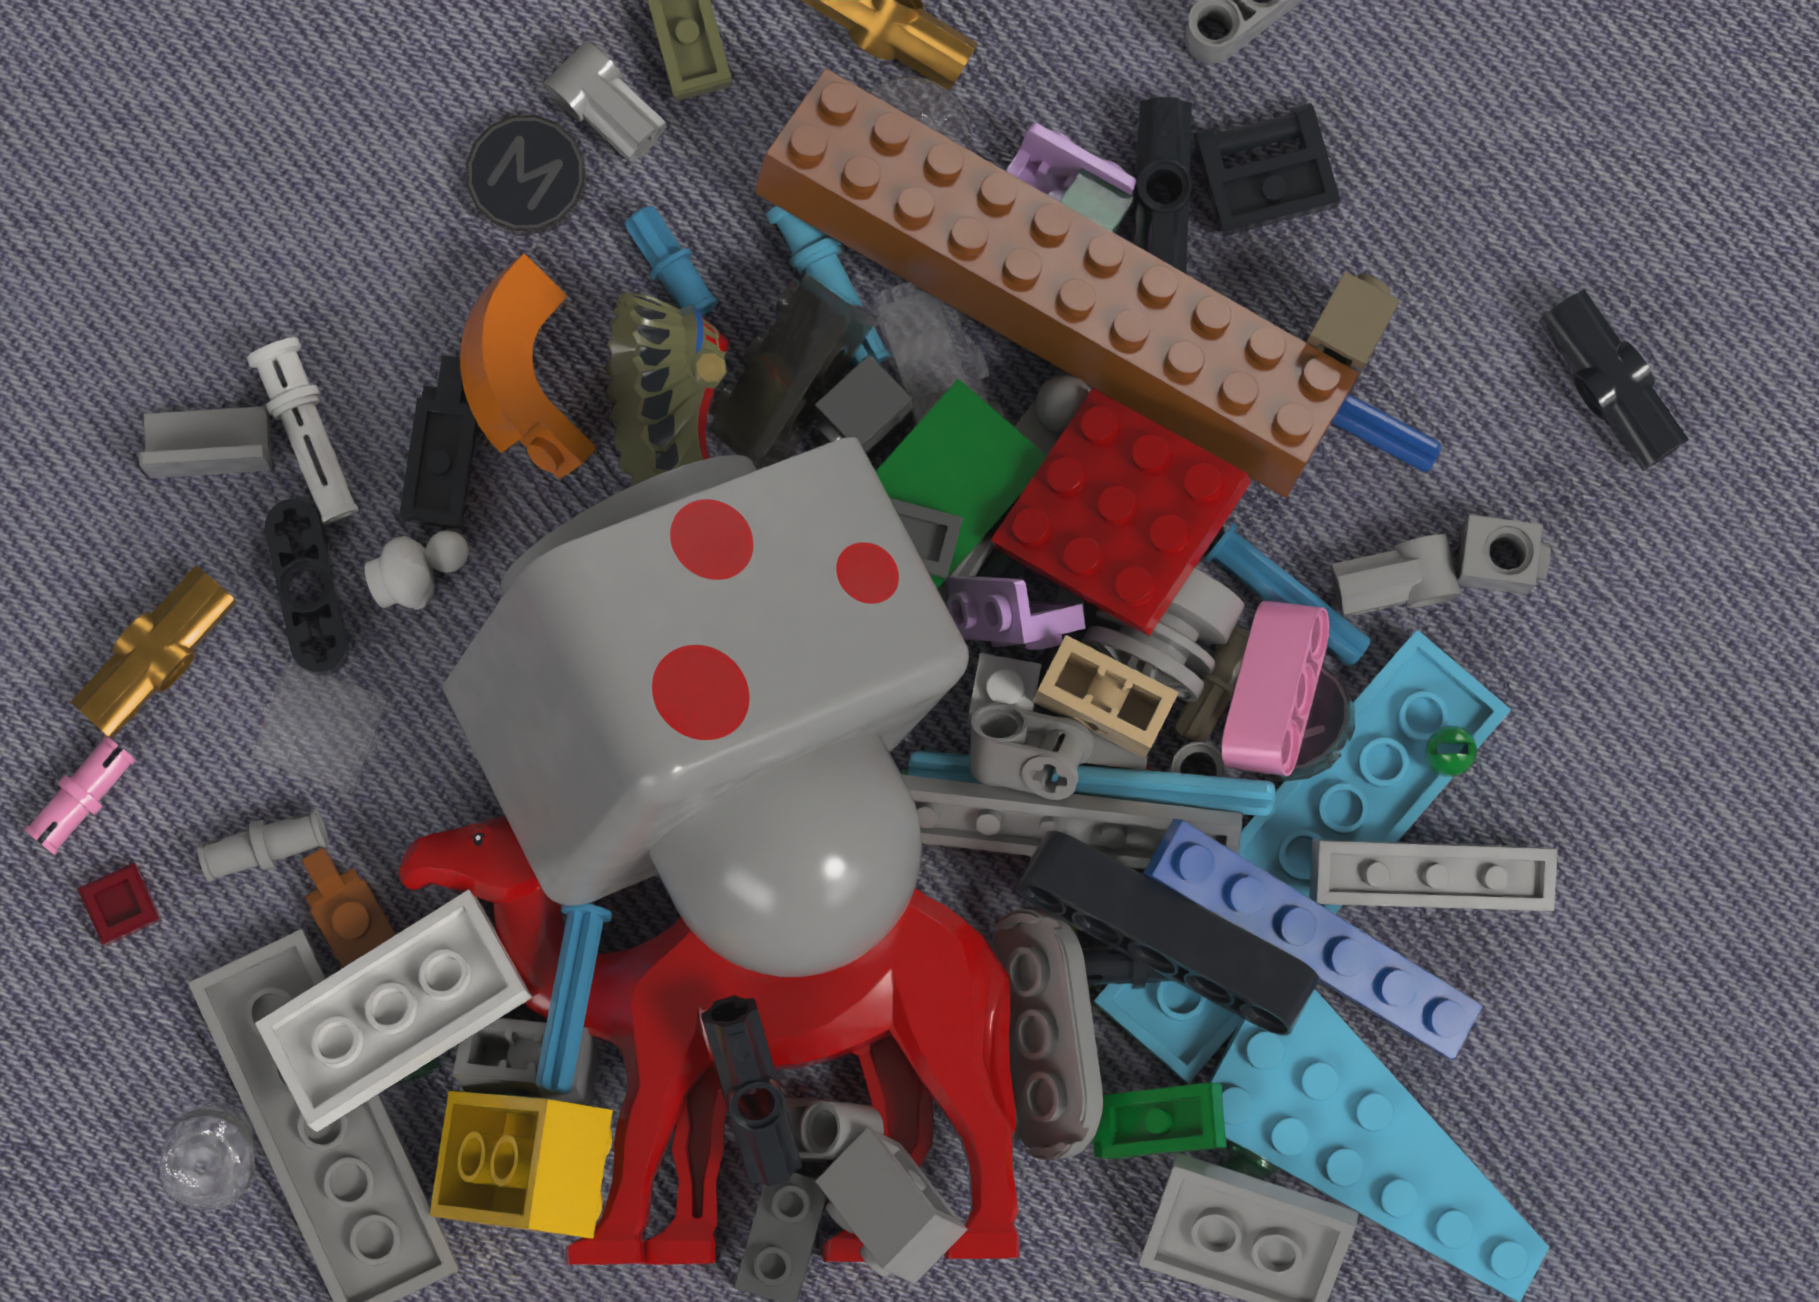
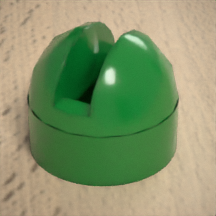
M1445 726L1438 729L1428 739L1425 747V758L1429 767L1435 773L1444 777H1456L1465 773L1473 765L1477 755L1474 738L1468 731L1458 726ZM1437 744H1465L1468 748V754H1437Z

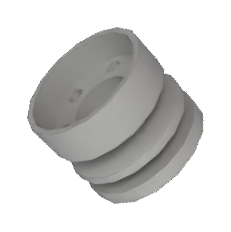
M1194 568L1150 636L1143 634L1098 608L1096 618L1104 627L1089 626L1082 639V643L1178 691L1179 694L1176 699L1195 702L1204 689V682L1195 673L1211 674L1215 667V660L1196 641L1215 645L1226 644L1244 610V603L1222 583Z

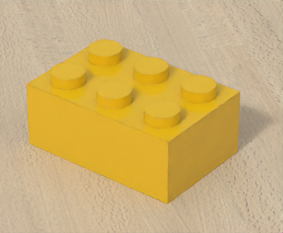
M449 1091L429 1216L593 1239L596 1221L602 1211L601 1185L605 1159L612 1145L610 1126L613 1110L543 1098Z

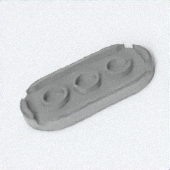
M1040 908L1019 909L1006 914L1000 919L994 928H1000L995 940L987 942L1010 975L1009 1056L1014 1101L1016 1103V1128L1013 1133V1139H1021L1024 1145L1029 1148V1150L1024 1151L1034 1158L1040 1160L1069 1158L1082 1152L1091 1143L1098 1130L1103 1108V1092L1084 956L1080 942L1069 924Z

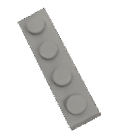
M1312 839L1309 898L1318 904L1554 911L1558 849L1528 846Z

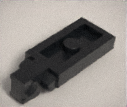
M442 355L438 386L424 385L422 397H417L399 519L403 522L462 530L478 423L473 416L463 388L460 357Z

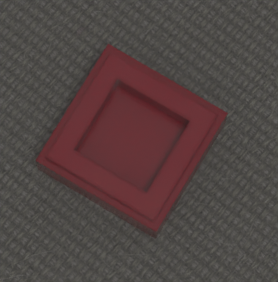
M135 862L77 888L101 944L105 947L163 921L140 868Z

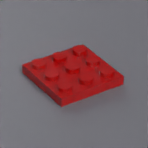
M1092 388L992 537L991 542L995 549L1143 634L1150 636L1251 484L1248 473Z

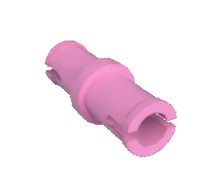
M106 735L103 736L99 745L70 778L64 775L59 780L57 785L61 789L32 823L23 829L37 841L53 822H56L57 827L41 844L54 856L60 846L90 812L93 815L99 812L103 807L99 801L126 769L136 761L123 749L107 768H104L102 764L118 747V744Z

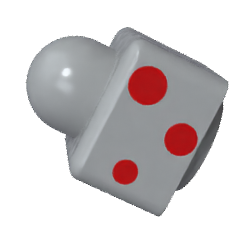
M856 437L839 439L759 470L756 469L750 458L741 455L709 458L672 469L633 485L597 503L547 534L524 552L509 567L501 579L500 590L503 597L442 685V690L545 895L552 901L562 905H583L659 874L674 906L686 925L699 940L729 962L765 975L805 977L822 974L857 960L877 946L893 929L910 902L918 879L922 852L920 822L916 806L890 752L959 681L968 665L969 652L959 629L859 439Z

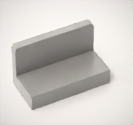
M266 406L144 414L145 452L139 453V466L149 478L272 471L270 415Z

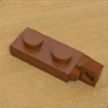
M323 847L301 860L317 887L316 890L305 895L312 908L309 911L343 968L397 935L368 883L364 879L361 880L354 868L340 874L330 855Z

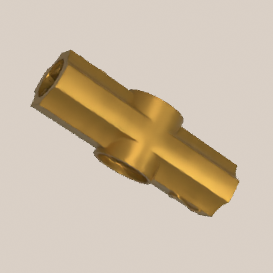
M801 0L849 29L848 35L851 40L867 53L883 60L891 61L896 58L950 91L978 45L977 42L926 12L921 0Z
M196 565L186 574L174 590H171L169 595L152 613L150 611L143 613L125 629L112 649L114 655L70 703L109 738L113 739L137 715L155 692L162 693L166 691L185 673L196 656L194 650L238 602L221 585Z

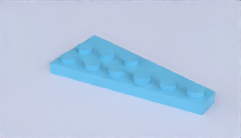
M1314 989L1291 1034L1287 1036L1270 1033L1242 1018L1207 1082L1222 1084L1226 1139L1346 1207L1359 1212L1362 1216L1508 1298L1521 1302L1549 1246L1324 998Z

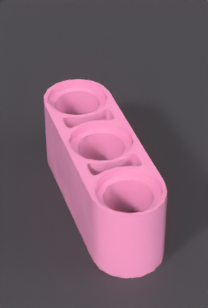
M1266 600L1262 601L1258 606L1224 728L1222 760L1225 767L1280 776H1289L1294 770L1329 638V616L1325 608Z

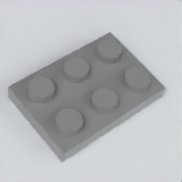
M1177 1152L1145 1241L1139 1266L1248 1302H1327L1356 1228L1359 1212Z

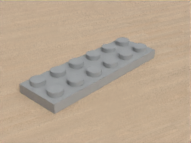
M300 929L188 982V985L333 1302H396L461 1269L437 1217L429 1216L431 1204L380 1093L316 1132L308 1126L255 1025L262 1018L326 979L306 932Z

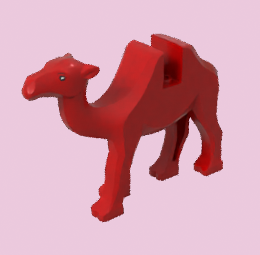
M506 816L487 818L465 827L432 833L412 842L402 858L399 869L402 884L411 890H420L430 885L461 893L470 890L478 899L493 904L495 931L532 996L524 1004L541 1017L547 1019L564 934L561 912L562 904L552 901L545 895ZM915 888L905 912L889 934L877 946L843 967L805 977L765 975L733 964L713 952L699 940L686 925L682 917L671 928L642 945L626 951L597 954L583 1027L588 1028L589 1035L593 1038L615 1045L622 1052L628 1090L620 1109L615 1132L612 1184L603 1216L595 1226L593 1239L582 1237L565 1247L566 1265L715 1264L716 1244L714 1233L717 1227V1179L724 1152V1127L727 1106L719 1084V1076L701 1014L711 1008L714 1001L733 995L745 999H755L775 1070L804 1068L847 1054L859 1057L872 1106L879 1112L883 1120L884 1135L899 1142L919 1168L933 1144L934 1099L961 1142L969 1172L971 1211L963 1223L968 1230L944 1253V1259L1020 1258L1019 1233L1014 1224L1019 1210L1013 1171V1133L1016 1128V1112L1009 1056L1010 975L983 936L946 905L926 896ZM676 1124L671 1148L679 1180L676 1217L658 1234L644 1242L643 1233L649 1224L653 1181ZM844 1229L823 1243V1262H865L859 1253L863 1243L855 1233H850Z

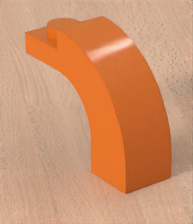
M523 253L503 269L486 287L470 311L464 327L460 349L462 384L473 416L486 437L500 453L520 441L527 448L529 457L538 467L547 472H552L560 480L582 465L597 447L551 403L536 379L532 356L536 335L547 318L568 296Z

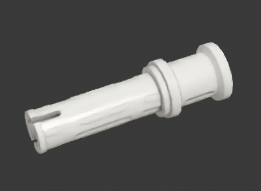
M295 337L286 338L255 350L247 356V361L251 368L258 369L270 399L266 404L268 413L273 415L275 420H282L297 457L299 467L320 513V520L323 525L345 519L358 512L359 509L353 501L337 461L335 451L331 446L316 409V405L320 403L318 398L320 397V392L317 385L309 384L297 354L301 349L299 340ZM280 367H281L282 372H283V374H284V376H285V379H286V381H287V386H286L285 381H284V379H283V376H282V374H281ZM298 414L301 415V418H302L303 423H304L303 426H302V424H301V422H300V419H299V417H298ZM309 440H311L316 455L319 459V462L321 464V467L328 482L327 485L317 464V461L309 444Z

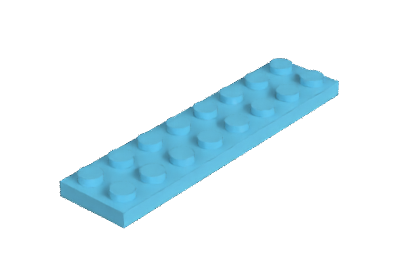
M1416 630L1347 709V722L1339 741L1324 757L1305 767L1296 768L1275 792V804L1272 813L1267 816L1255 815L1241 831L1239 855L1309 898L1312 839L1398 842L1453 778L1435 773L1426 761L1425 747L1433 733L1445 726L1461 727L1472 735L1478 749L1511 709L1419 630ZM1437 744V754H1468V748L1465 744ZM1319 904L1334 914L1342 907V905ZM1174 981L1146 983L1145 989H1131L1130 984H1108L1093 1001L1098 1008L1185 1084L1190 1083L1242 1020L1241 1017Z

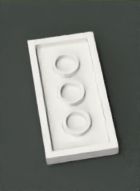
M467 890L262 1018L255 1025L308 1126L318 1132L531 999L532 996L477 897L470 890Z

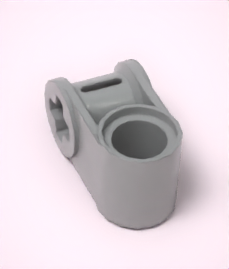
M1007 703L986 704L972 714L970 728V771L977 781L988 786L1006 787L1037 794L1051 800L1065 799L1074 793L1079 780L1077 770L1079 764H1083L1089 759L1094 747L1093 736L1087 727L1069 717H1055L1023 710ZM1064 734V740L1060 745V742L1057 740L1060 735ZM1056 771L1057 775H1059L1058 780L1052 782L1051 780Z
M785 1098L787 1113L802 1164H823V1161H835L867 1127L884 1135L883 1120L879 1112L871 1105L809 1098Z

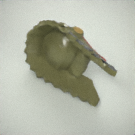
M629 292L621 293L617 299V307L614 310V314L617 317L610 322L613 337L606 344L612 358L605 366L611 377L605 395L613 403L608 419L617 427L614 445L622 453L619 465L624 472L632 476L631 486L672 469L710 458L706 444L707 413L714 389L720 384L727 373L724 357L729 340L712 324L706 321L699 309L693 305L677 309L651 296Z

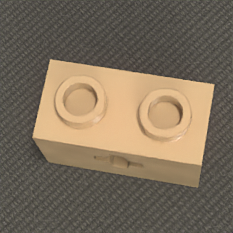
M1066 635L1037 690L1033 702L1061 717H1069L1079 721L1089 731L1145 758L1179 692Z

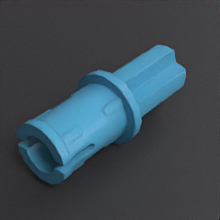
M650 205L633 213L625 222L626 229L652 268L649 273L653 281H661L679 309L693 305L699 309L702 316L710 312L719 302L711 294L690 261L693 256L690 248L682 249L655 207Z

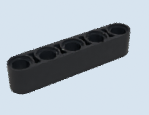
M1047 831L1044 834L1016 884V889L1020 895L1036 907L1273 1034L1281 1036L1291 1034L1319 981V976L1315 970L1295 956L1078 839L1059 831Z

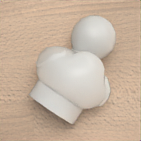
M450 530L440 531L433 535L426 548L408 536L395 537L384 546L379 558L365 563V577L373 598L382 608L397 603L415 610L425 608L430 603L434 594V569L444 573L455 572L460 569L468 559V544L459 533Z

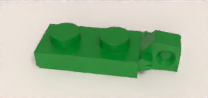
M1202 1083L1103 1095L1101 1121L1093 1140L1089 1144H1094V1157L1115 1160L1225 1148L1226 1136L1222 1084Z

